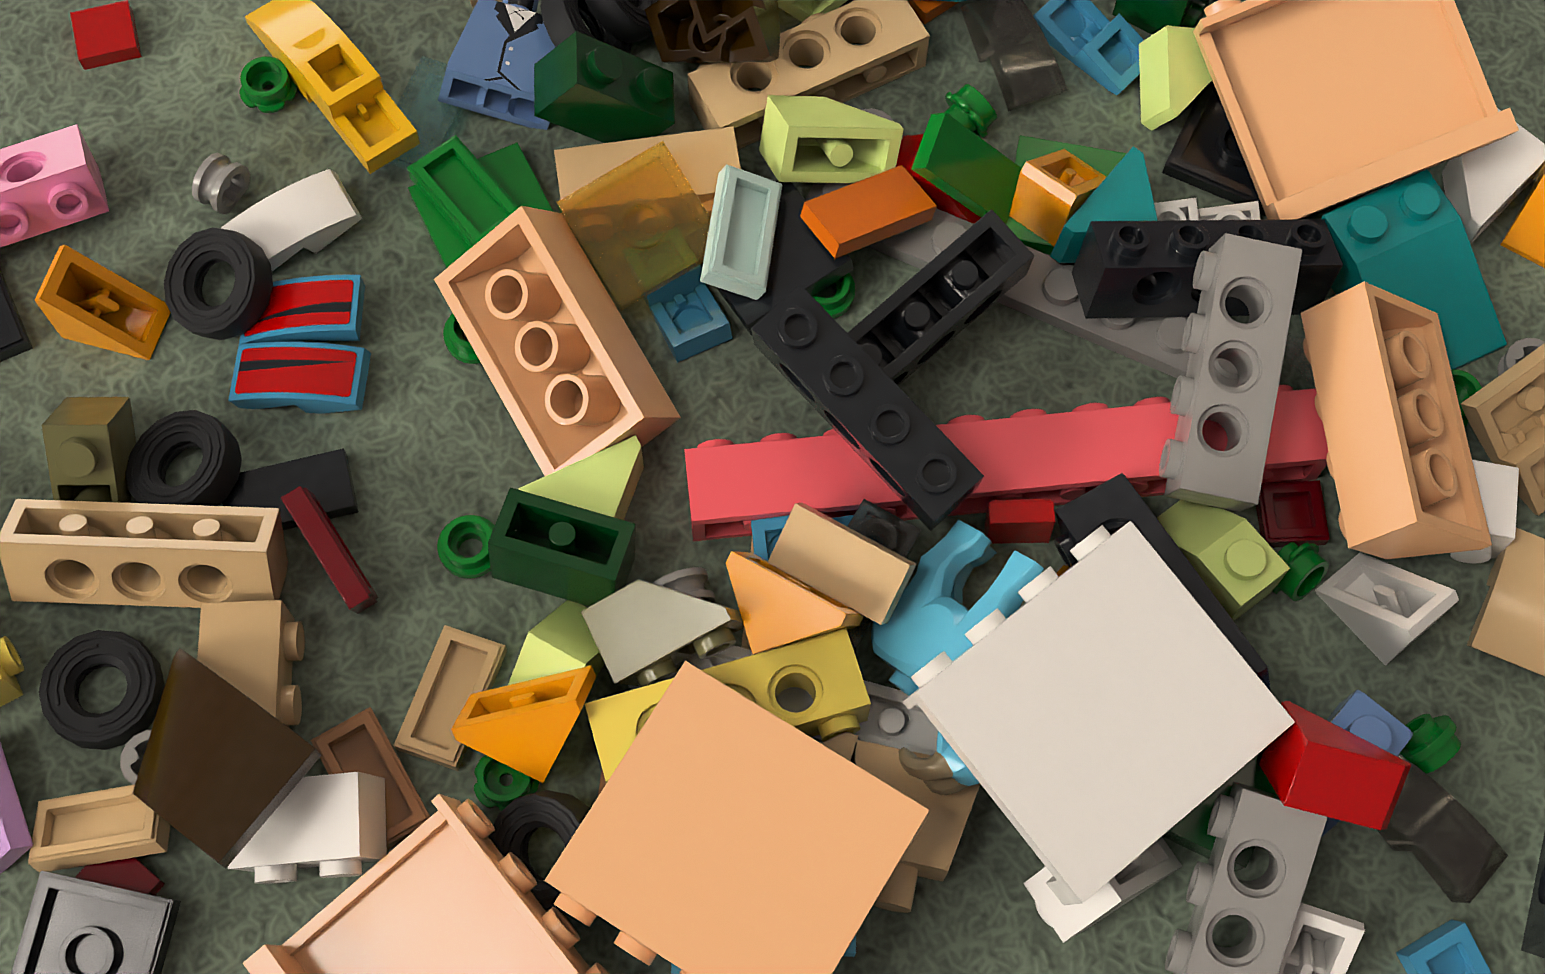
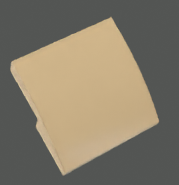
M1545 343L1460 404L1474 433L1492 463L1519 468L1518 496L1538 516L1545 511Z
M1516 528L1515 539L1497 556L1487 581V586H1490L1471 631L1467 646L1545 677V539Z

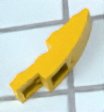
M272 0L245 16L247 24L271 55L285 65L290 78L306 100L317 105L369 174H372L420 144L417 130L384 90L378 72L346 34L313 1Z

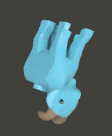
M958 519L947 535L921 556L917 572L909 585L904 589L889 622L880 625L873 621L871 629L873 651L895 670L889 681L910 696L919 689L911 679L912 675L943 651L946 652L952 661L973 646L965 636V633L997 608L1005 618H1008L1018 610L1023 602L1018 591L1041 574L1044 568L1036 561L1015 550L988 591L969 610L963 605V588L973 568L986 563L997 552L990 547L991 540L981 531ZM939 731L936 742L937 750L928 758H919L905 747L898 751L900 763L909 775L923 780L933 793L950 795L969 786L979 784V781Z

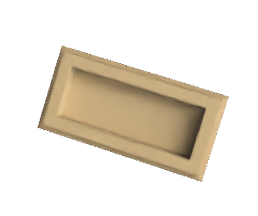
M795 503L767 562L880 625L889 622L916 566V563L804 503Z
M444 625L393 745L395 749L458 771L468 746L456 741L451 728L470 694L492 689L507 652L506 646Z
M135 784L38 801L32 836L33 846L30 848L28 864L38 872L56 871L164 853L168 849L170 824L133 794Z

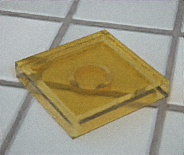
M664 141L657 143L557 201L558 209L621 311L703 263L711 218Z

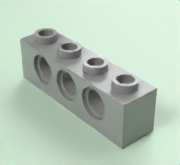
M1225 233L1208 251L1203 250L1200 253L1193 276V288L1201 290L1197 314L1190 313L1182 337V351L1190 352L1186 376L1180 375L1177 378L1170 404L1171 414L1179 415L1175 438L1166 440L1159 464V476L1167 478L1165 497L1237 512L1258 505L1302 249ZM1226 297L1238 298L1246 304L1249 310V322L1247 324L1236 322L1228 315L1225 308ZM1216 358L1226 359L1236 367L1239 376L1236 387L1226 386L1218 380L1214 372ZM1205 420L1219 423L1226 431L1228 441L1224 451L1215 450L1205 442L1202 433Z
M1235 781L1229 796L1219 794L1212 808L1207 829L1208 835L1216 837L1208 864L1198 861L1192 872L1186 902L1195 906L1187 931L1177 928L1173 934L1166 956L1165 970L1174 972L1173 974H1279L1327 817L1284 806L1278 795ZM1251 846L1265 848L1269 855V865L1266 872L1258 879L1251 881L1237 878L1234 872V862L1237 855L1245 848ZM1228 915H1239L1246 918L1248 932L1240 944L1234 947H1221L1213 943V929L1221 918Z

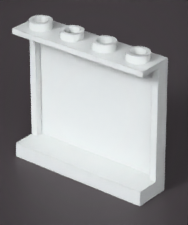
M1131 521L1112 535L1103 525L1088 535L1070 550L1077 559V563L1060 576L1057 575L1051 566L1018 591V594L1026 602L1008 618H1005L998 608L965 633V636L973 646L954 661L950 659L945 651L941 652L911 676V679L919 689L902 701L909 710L918 704L1047 867L1053 877L1046 884L1063 906L1083 904L1295 723Z

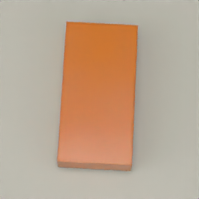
M900 165L805 201L800 217L834 259L931 221L937 205L907 170Z

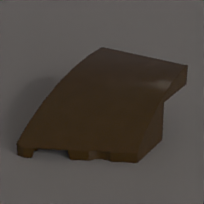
M658 0L645 9L661 61L664 63L771 62L779 57L780 20L777 0Z
M179 648L172 660L133 794L226 869L322 755L316 748L260 705Z

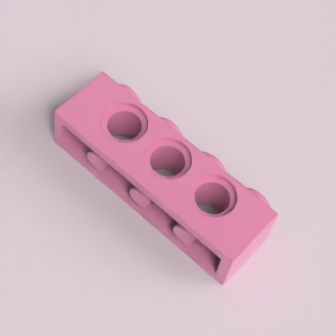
M77 124L0 149V248L109 212L99 168Z

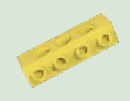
M847 628L702 669L703 672L810 737L820 735L823 742L845 731L855 734L861 729L859 723L868 721L871 701ZM674 678L585 703L606 784ZM797 687L807 691L814 702L805 711L795 713L783 709L778 704L776 698L783 690Z

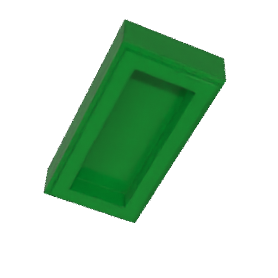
M945 112L931 114L911 169L982 218L992 209L1006 224L1022 168Z
M456 135L407 167L410 179L470 248L519 208L515 201Z

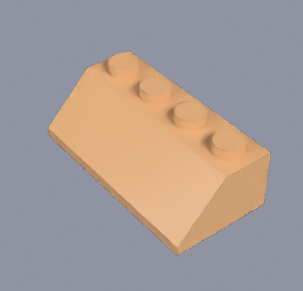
M520 206L434 279L544 476L634 435L637 436L641 447H643L681 418L562 213Z
M1365 281L1301 312L1305 333L1303 349L1312 367L1317 392L1314 401L1315 408L1324 426L1329 451L1326 462L1328 470L1335 480L1341 509L1338 518L1339 526L1347 540L1348 548L1384 559H1396L1481 550L1492 546L1438 313Z

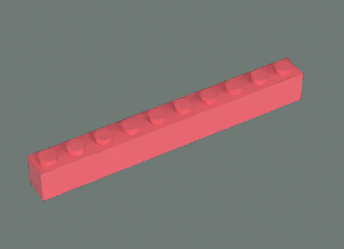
M1279 385L1262 483L1316 480L1326 467V457L1329 451L1323 422L1315 408L1316 388L1293 390V387L1289 385ZM1151 397L1143 399L1133 406L1109 408L1104 403H1089L1076 407L1072 412L1047 414L1042 409H1026L1014 413L1010 418L985 420L979 415H964L950 420L947 424L936 425L984 475L979 487L948 516L986 513L988 502H991V500L1050 499L1054 500V506L1065 505L1121 473L1125 475L1140 497L1164 495L1167 478L1159 476L1160 458L1166 440L1175 438L1179 415L1171 414V402L1168 398ZM1205 420L1202 428L1205 442L1215 450L1224 451L1228 441L1226 431L1219 423ZM834 429L828 430L823 436L797 438L790 433H776L762 438L760 442L734 444L726 439H713L702 442L697 448L684 449L693 541L752 536V520L790 515L795 503H804L830 518L881 511L883 523L919 519Z

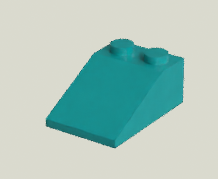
M1428 169L1322 216L1321 219L1325 220L1343 263L1331 287L1336 295L1365 281L1438 313L1451 370L1468 365L1507 345L1462 219Z

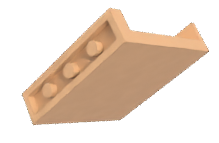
M1219 0L1204 9L1206 17L1200 19L1193 31L1268 220L1304 219L1502 140L1519 131L1510 108L1498 112L1454 0H1246L1244 2H1241V0Z
M685 661L544 881L561 891L553 903L554 905L588 927L591 926L598 915L620 929L621 931L613 943L648 966L652 964L658 954L680 968L679 974H833L911 842L913 843L925 823L929 809Z
M438 794L431 800L438 809L437 812L282 945L264 944L243 962V965L250 974H610L599 963H595L591 968L573 946L580 940L577 931L558 909L552 907L547 912L530 891L537 885V882L528 868L511 852L503 857L488 836L495 831V828L484 812L470 799H466L461 803L460 800Z

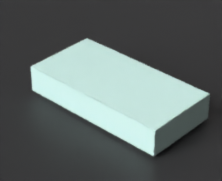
M727 164L718 173L700 282L758 300L766 292L782 190L781 183Z

